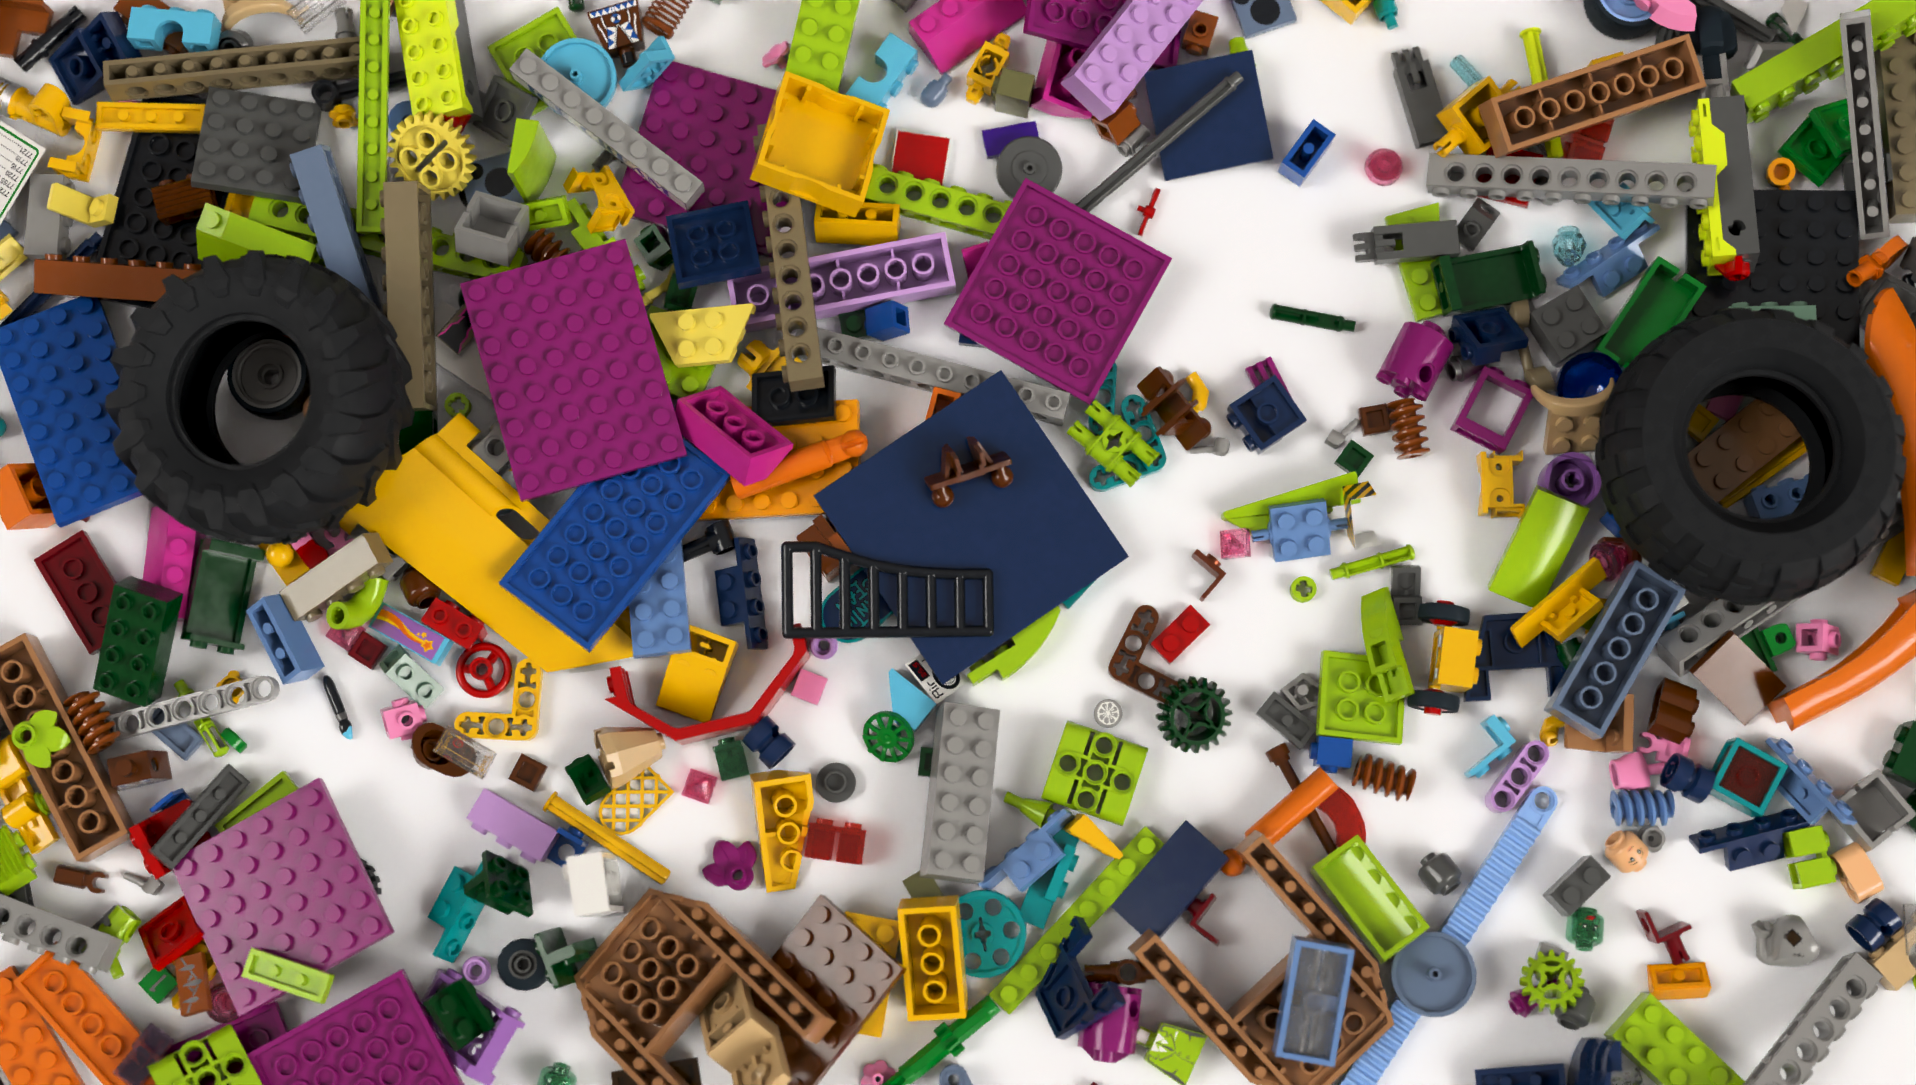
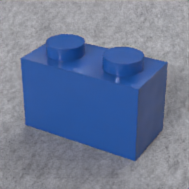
M1313 119L1281 162L1278 173L1301 187L1331 146L1336 134Z

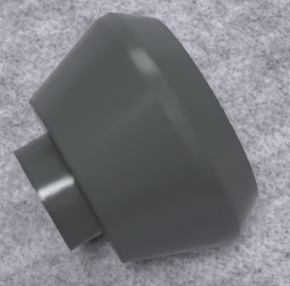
M226 30L220 34L218 50L254 47L252 38L243 30Z

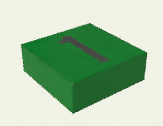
M167 967L159 972L153 968L138 985L157 1004H161L177 988V979Z

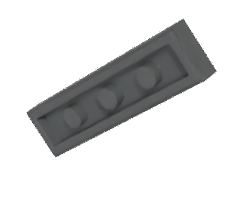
M229 763L226 764L148 852L169 870H172L248 786L250 781Z

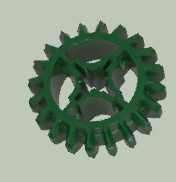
M1189 676L1188 682L1180 678L1178 679V688L1170 684L1168 686L1171 691L1170 695L1164 692L1161 693L1162 698L1166 699L1165 703L1156 704L1158 708L1163 710L1162 713L1155 715L1157 720L1163 721L1157 726L1158 730L1165 731L1163 739L1166 741L1171 740L1170 745L1177 748L1180 746V750L1185 753L1190 748L1193 753H1199L1200 746L1203 750L1208 751L1210 749L1209 742L1219 745V740L1216 737L1218 734L1223 737L1227 736V733L1222 728L1223 726H1231V722L1226 720L1225 717L1233 714L1232 710L1225 708L1231 703L1228 698H1222L1225 691L1221 688L1217 689V683L1214 681L1208 683L1205 677H1200L1197 681L1196 677ZM1200 692V695L1198 697L1195 696L1189 703L1181 701L1189 694ZM1209 701H1211L1213 706L1212 720L1207 715V710L1210 706ZM1185 708L1197 712V716L1202 718V721L1191 717ZM1176 709L1180 712L1181 715L1180 721L1178 723V729L1176 728L1174 720ZM1199 726L1206 727V730L1198 735L1187 736L1189 732L1193 733Z

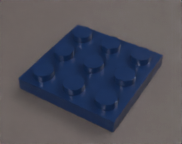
M748 200L666 216L679 290L762 273Z

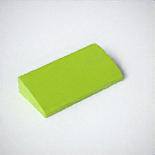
M516 118L507 173L524 202L534 201L540 197L547 186L557 155L539 121Z
M1536 485L1488 583V590L1518 603L1535 607L1547 596L1590 508Z
M1358 834L1312 866L1310 874L1380 965L1430 928Z

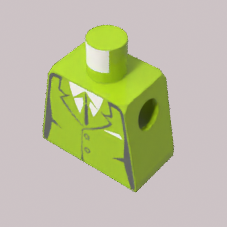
M1160 1022L1155 1032L1139 1026L1136 1043L1148 1048L1144 1056L1145 1061L1178 1084L1186 1085L1207 1035Z

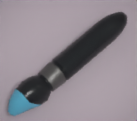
M325 675L323 677V686L335 717L339 722V730L345 738L351 740L353 738L352 724L348 720L334 681L330 676Z

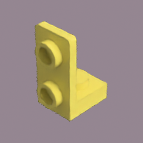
M53 183L50 188L47 209L97 228L114 224L119 197L106 194L93 198L62 184Z

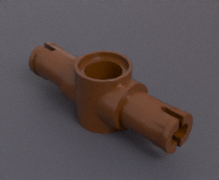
M1123 959L1120 961H1110L1109 964H1084V972H1094L1093 975H1084L1087 982L1111 981L1130 986L1136 983H1146V980H1156L1139 960ZM1124 964H1131L1135 968V976L1131 980L1126 981L1120 976V969Z

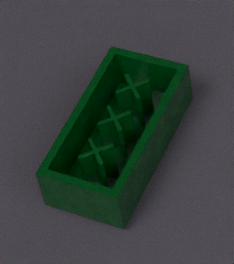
M129 576L114 584L93 685L94 690L143 707L161 698L181 607L182 593L133 576Z

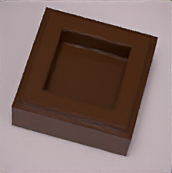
M1386 403L1362 407L1357 410L1363 437L1391 432Z
M521 753L508 779L535 792L548 766Z

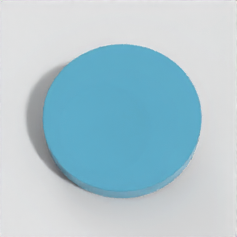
M570 38L554 44L544 53L541 58L544 62L602 106L607 107L611 102L617 88V72L610 55L599 44L583 38ZM548 106V107H549L551 110H553L555 113L559 114V113L556 112L554 109H552L550 106Z

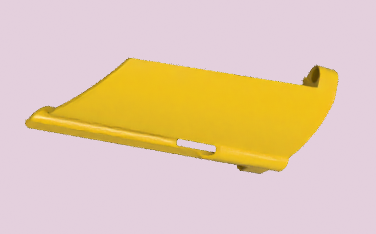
M458 413L438 433L428 437L403 454V459L397 470H385L378 479L375 487L377 499L368 507L359 503L356 504L339 522L340 528L349 536L358 524L369 533H378L384 545L546 672L633 657L629 605L589 653L499 585L500 580L535 538H520L497 517V512L502 509L515 510L537 529L539 534L550 520L529 501L521 502L519 493L467 447L472 439L482 431L462 413Z

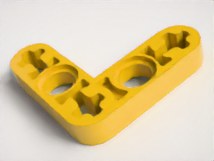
M529 658L521 660L515 670L512 714L463 712L455 719L454 728L460 736L470 739L530 741L534 739L539 730L543 669ZM528 664H531L532 668L536 670V674H532L530 677V684H536L535 689L527 686L520 688L521 683L527 684V676L522 674V670L527 669ZM525 692H531L535 697L534 704L528 708L522 707L519 702L520 696ZM468 717H470L471 722L482 724L481 718L485 717L482 725L484 734H480V728H470L469 733H466V729L462 728L461 724L467 722ZM494 719H501L504 723L503 731L497 735L492 734L489 730L490 722ZM509 719H513V725L520 726L523 725L524 720H527V724L532 726V730L527 731L526 736H523V733L519 730H511L512 736H508L510 731Z

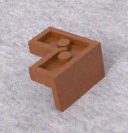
M0 0V57L12 59L17 57L22 33L41 36L51 27L54 11L43 0Z
M822 514L812 520V526L797 536L798 541H817L851 552ZM822 555V575L828 583L839 576V560Z

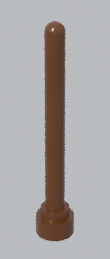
M1284 742L1265 752L1270 763L1273 762L1275 766H1279L1290 788L1293 790L1301 782L1289 762V759H1291L1288 755L1290 750ZM1314 809L1307 818L1326 853L1329 855L1337 847L1316 809Z

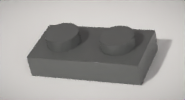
M1275 691L1256 713L1258 717L1299 750L1304 747L1316 732V724Z

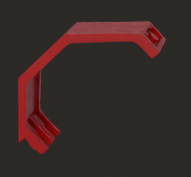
M797 623L793 624V627H802V625ZM793 639V655L755 705L745 713L683 728H674L636 706L628 671H625L621 666L609 668L611 676L606 677L610 693H613L615 697L606 698L605 700L681 745L752 729L771 712L810 658L806 639Z

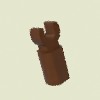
M59 864L56 867L53 881L55 884L79 889L87 887L92 893L102 894L105 893V889L98 888L96 880L98 878H109V875L105 872H93L90 874V871L86 869Z

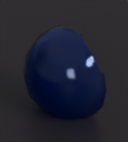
M1598 352L1580 353L1566 361L1559 370L1554 385L1555 396L1563 398L1593 396L1608 386L1611 377L1614 378L1616 384L1622 370L1619 364L1606 354Z

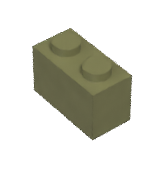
M1002 68L1001 76H995L992 87L993 95L991 101L996 102L995 111L1027 119L1034 91L1035 75Z

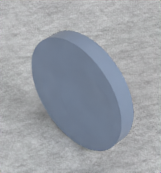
M1424 932L1394 955L1390 968L1391 984L1398 999L1409 1010L1422 1016L1443 1017L1461 1009L1472 996L1476 985V966L1468 949L1453 936L1441 932Z

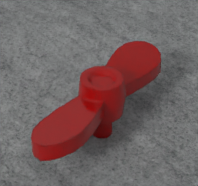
M1155 187L1149 206L1143 207L1139 205L1137 208L1138 211L1143 212L1142 215L1144 216L1138 231V235L1141 237L1144 234L1148 219H1152L1156 211L1153 207L1160 194L1159 188Z

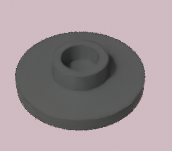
M830 763L824 766L817 775V791L822 798L829 802H843L851 797L855 790V775L848 766L842 763Z

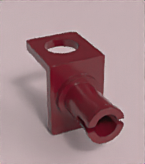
M1211 893L1208 899L1204 901L1197 897L1186 911L1193 915L1192 921L1189 924L1190 927L1218 947L1220 944L1219 940L1198 925L1217 899L1216 895Z
M1641 909L1636 910L1648 941L1656 944L1664 942L1673 965L1682 964V959L1685 962L1690 959L1680 935L1692 929L1691 924L1680 921L1657 932L1649 913Z

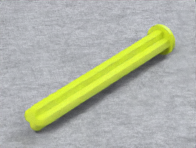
M1538 27L1527 28L1519 33V37L1524 42L1532 85L1548 80L1539 36L1541 29ZM1560 137L1544 142L1547 158L1563 157L1564 152Z

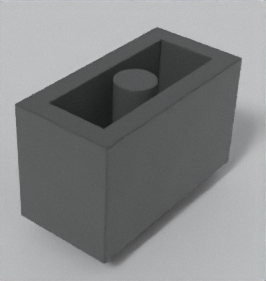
M1592 855L1582 856L1542 896L1561 916H1571L1611 878V875Z

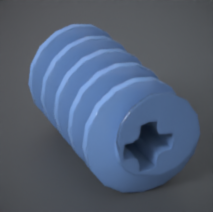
M1611 790L1610 811L1616 826L1621 825L1622 818H1625L1627 826H1632L1634 818H1637L1639 826L1644 825L1645 818H1648L1650 826H1655L1657 818H1660L1662 826H1666L1668 818H1673L1675 801L1671 790H1665L1664 793L1660 790H1654L1652 794L1649 790H1643L1641 793L1637 790H1631L1629 794L1626 790H1620L1618 794Z

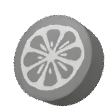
M1112 699L1100 701L1094 709V719L1103 728L1115 727L1122 719V708L1118 702Z

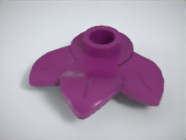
M718 840L713 848L714 863L702 869L704 877L716 887L728 885L736 891L747 889L753 882L754 873L752 867L757 860L754 846L750 841H746L737 849L728 841ZM738 871H742V878L739 880H735V874Z

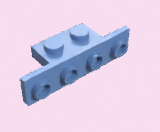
M1644 220L1626 240L1620 236L1611 238L1606 246L1589 253L1585 260L1579 264L1565 269L1563 274L1556 278L1558 285L1571 289L1590 277L1597 294L1602 297L1607 296L1648 268L1638 244L1659 231V225L1655 223L1650 224Z
M1772 737L1765 741L1788 765L1777 790L1809 824L1814 825L1828 810L1843 824L1854 826L1858 822L1851 815L1853 813L1852 808L1843 800L1838 801L1831 794L1833 792L1832 787L1824 780H1818L1812 774L1814 771L1813 767L1804 759H1798L1792 753L1795 749L1789 742L1783 738L1776 739Z
M1065 808L1053 812L1048 817V822L1042 828L1034 829L1026 836V841L1020 847H1014L1009 850L1004 856L1005 860L998 866H992L984 872V881L978 883V885L983 889L992 890L1008 876L1017 889L1024 892L1066 856L1053 839V836L1075 818L1073 813Z

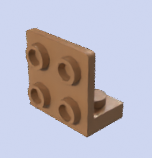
M1634 694L1626 695L1602 738L1592 740L1565 723L1564 747L1566 749L1603 753L1633 752Z

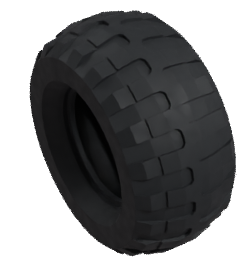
M1726 308L1716 310L1714 313L1706 316L1692 317L1676 324L1646 345L1623 370L1609 398L1605 402L1600 416L1599 439L1595 450L1596 468L1602 480L1600 491L1609 515L1613 514L1616 523L1620 527L1619 534L1631 550L1636 549L1649 562L1647 566L1666 580H1674L1683 585L1687 591L1711 600L1715 598L1723 599L1740 605H1760L1767 602L1794 600L1828 585L1864 560L1871 552L1880 535L1886 531L1892 521L1896 510V496L1903 486L1906 457L1902 456V445L1905 441L1904 423L1902 416L1896 415L1891 402L1893 395L1891 387L1883 375L1877 377L1873 369L1866 362L1869 357L1854 342L1852 344L1845 343L1834 335L1835 329L1823 322L1812 319L1806 321L1795 317L1794 312L1761 308L1759 311H1752L1751 308ZM1720 396H1747L1770 404L1793 423L1806 446L1809 460V478L1803 498L1792 514L1769 519L1743 516L1721 506L1704 491L1693 474L1687 455L1688 426L1698 404Z

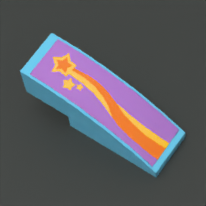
M384 602L368 626L439 667L454 644L450 639Z

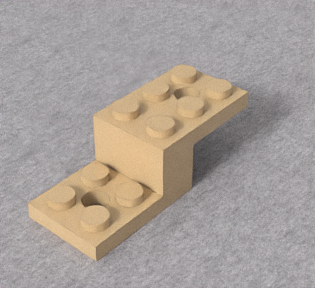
M735 972L698 1015L707 1055L731 1074L734 1085H787L792 1080L779 1028L773 1021L754 1007L749 985Z

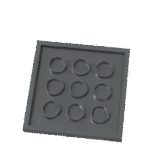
M209 86L191 177V187L302 203L298 194V190L301 189L298 179L293 177L289 166L292 162L290 154L316 146L322 112L321 107L312 102Z

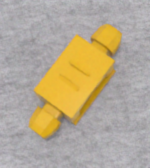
M999 33L992 44L987 41L984 42L967 74L966 85L969 86L966 92L967 102L973 105L978 104L984 93L991 97L995 76L1000 77L1002 68H1006L1009 63L1010 52H1008V48L1010 46V37L1008 35ZM991 60H993L995 70L991 73H986L985 77H983L981 68L984 65H990Z

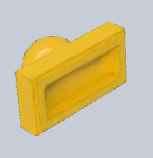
M281 542L275 544L261 543L258 545L261 550H266L265 557L268 563L273 566L286 586L311 570L305 565L291 544L284 545Z

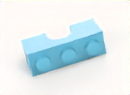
M143 5L142 7H131L126 38L135 49L162 51L164 40L169 34L183 32L182 43L189 53L218 50L222 24L214 13L205 9H198L196 12L185 11L178 7H170L168 10L158 9L151 5Z
M890 32L875 53V63L886 71V76L881 81L875 83L868 82L858 76L845 95L854 96L887 109L888 105L886 103L890 97H896L901 91L903 79L907 74L911 76L918 67L917 50Z

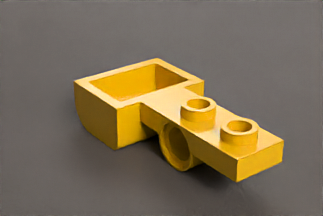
M11 734L0 740V797L5 805L1 813L3 819L10 827L19 830L31 854H38L58 841L60 837L48 815L43 814L35 803L33 797L35 792L27 779L31 772L19 749L13 744Z

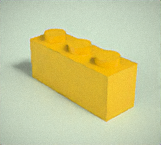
M864 202L855 218L816 204L814 229L815 239L818 243L877 245L899 240L901 228L900 204Z

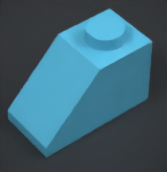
M892 668L889 671L892 711L906 719L912 730L916 732L936 708L937 704ZM896 720L894 721L898 726H901Z

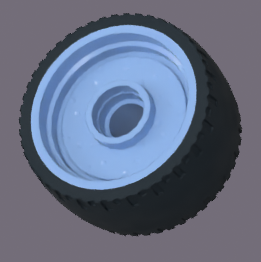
M1633 0L1583 1L1586 17L1592 26L1600 33L1613 39L1629 40L1640 37L1657 24L1650 19L1652 14L1639 9Z

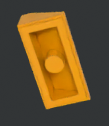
M1705 962L1682 963L1679 965H1647L1649 993L1656 999L1673 1000L1708 997L1711 984Z

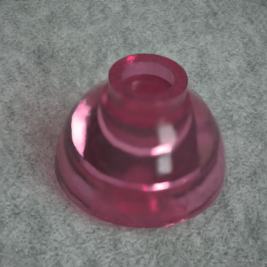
M1376 149L1365 161V174L1376 185H1392L1401 177L1403 171L1402 159L1392 149Z
M1611 543L1596 544L1589 553V560L1593 557L1600 560L1607 575L1603 581L1609 582L1616 579L1623 572L1625 563L1628 561L1626 550Z
M218 983L210 989L213 1010L207 1011L208 1016L218 1023H229L238 1019L239 1016L224 983Z

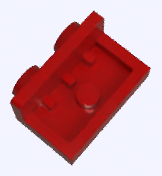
M436 597L421 619L423 624L466 650H470L476 640L483 642L488 634L483 626L484 622L472 614L469 617L460 612L461 608L449 600L443 602Z

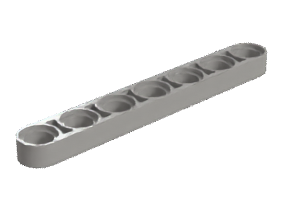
M257 676L157 702L146 707L142 706L112 714L105 719V722L115 721L116 725L112 727V732H121V735L115 739L116 742L272 701L278 696L280 686L274 677ZM264 680L268 681L271 686L270 693L265 697L261 696L258 691L259 684ZM238 687L244 692V699L239 704L235 703L232 699V693ZM211 694L215 695L218 700L217 707L212 711L205 704L206 698ZM186 701L191 706V713L187 717H182L179 707ZM158 708L162 709L165 714L164 721L161 724H156L153 720V713ZM132 715L138 719V727L134 731H130L127 727V719Z

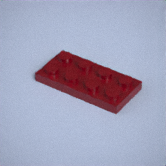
M81 530L35 558L34 562L88 653L95 655L101 651L113 587L117 582L87 532Z

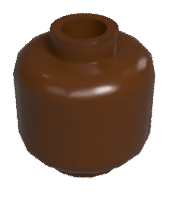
M410 567L405 571L399 583L407 603L419 609L430 607L434 599L438 598L442 591L414 567Z

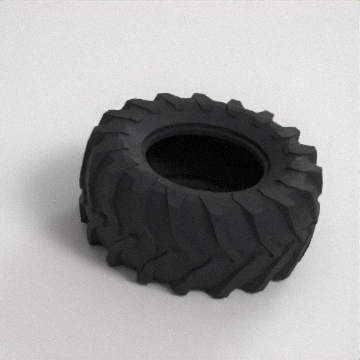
M250 250L246 255L240 256L238 259H230L224 262L216 255L203 257V269L184 279L174 274L163 279L162 282L166 293L151 308L138 306L130 315L135 327L133 337L128 346L115 348L110 359L119 376V384L116 390L106 396L105 409L121 431L113 441V446L117 457L135 474L134 484L140 493L180 524L204 535L232 543L235 541L247 545L281 542L284 545L295 543L299 539L306 537L307 533L320 528L328 532L340 528L339 522L356 504L359 503L368 507L377 499L375 487L382 473L385 470H397L403 458L399 447V434L402 429L412 426L414 410L405 389V385L412 380L411 366L396 342L398 335L393 325L384 313L359 288L339 274L320 264L310 263L308 260L292 255L284 257L277 254H266L265 256L263 250ZM288 335L303 354L310 375V400L307 413L299 430L284 448L265 460L242 465L227 450L218 432L215 403L220 382L232 361L247 347L268 337Z

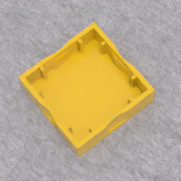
M785 71L777 87L750 180L855 218L865 201L873 172L874 155L882 141L890 110L854 96L837 93L823 84Z

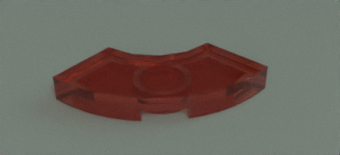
M1339 787L1317 809L1327 814L1334 824L1336 847L1342 846L1357 834L1366 844V829L1361 813L1354 800Z

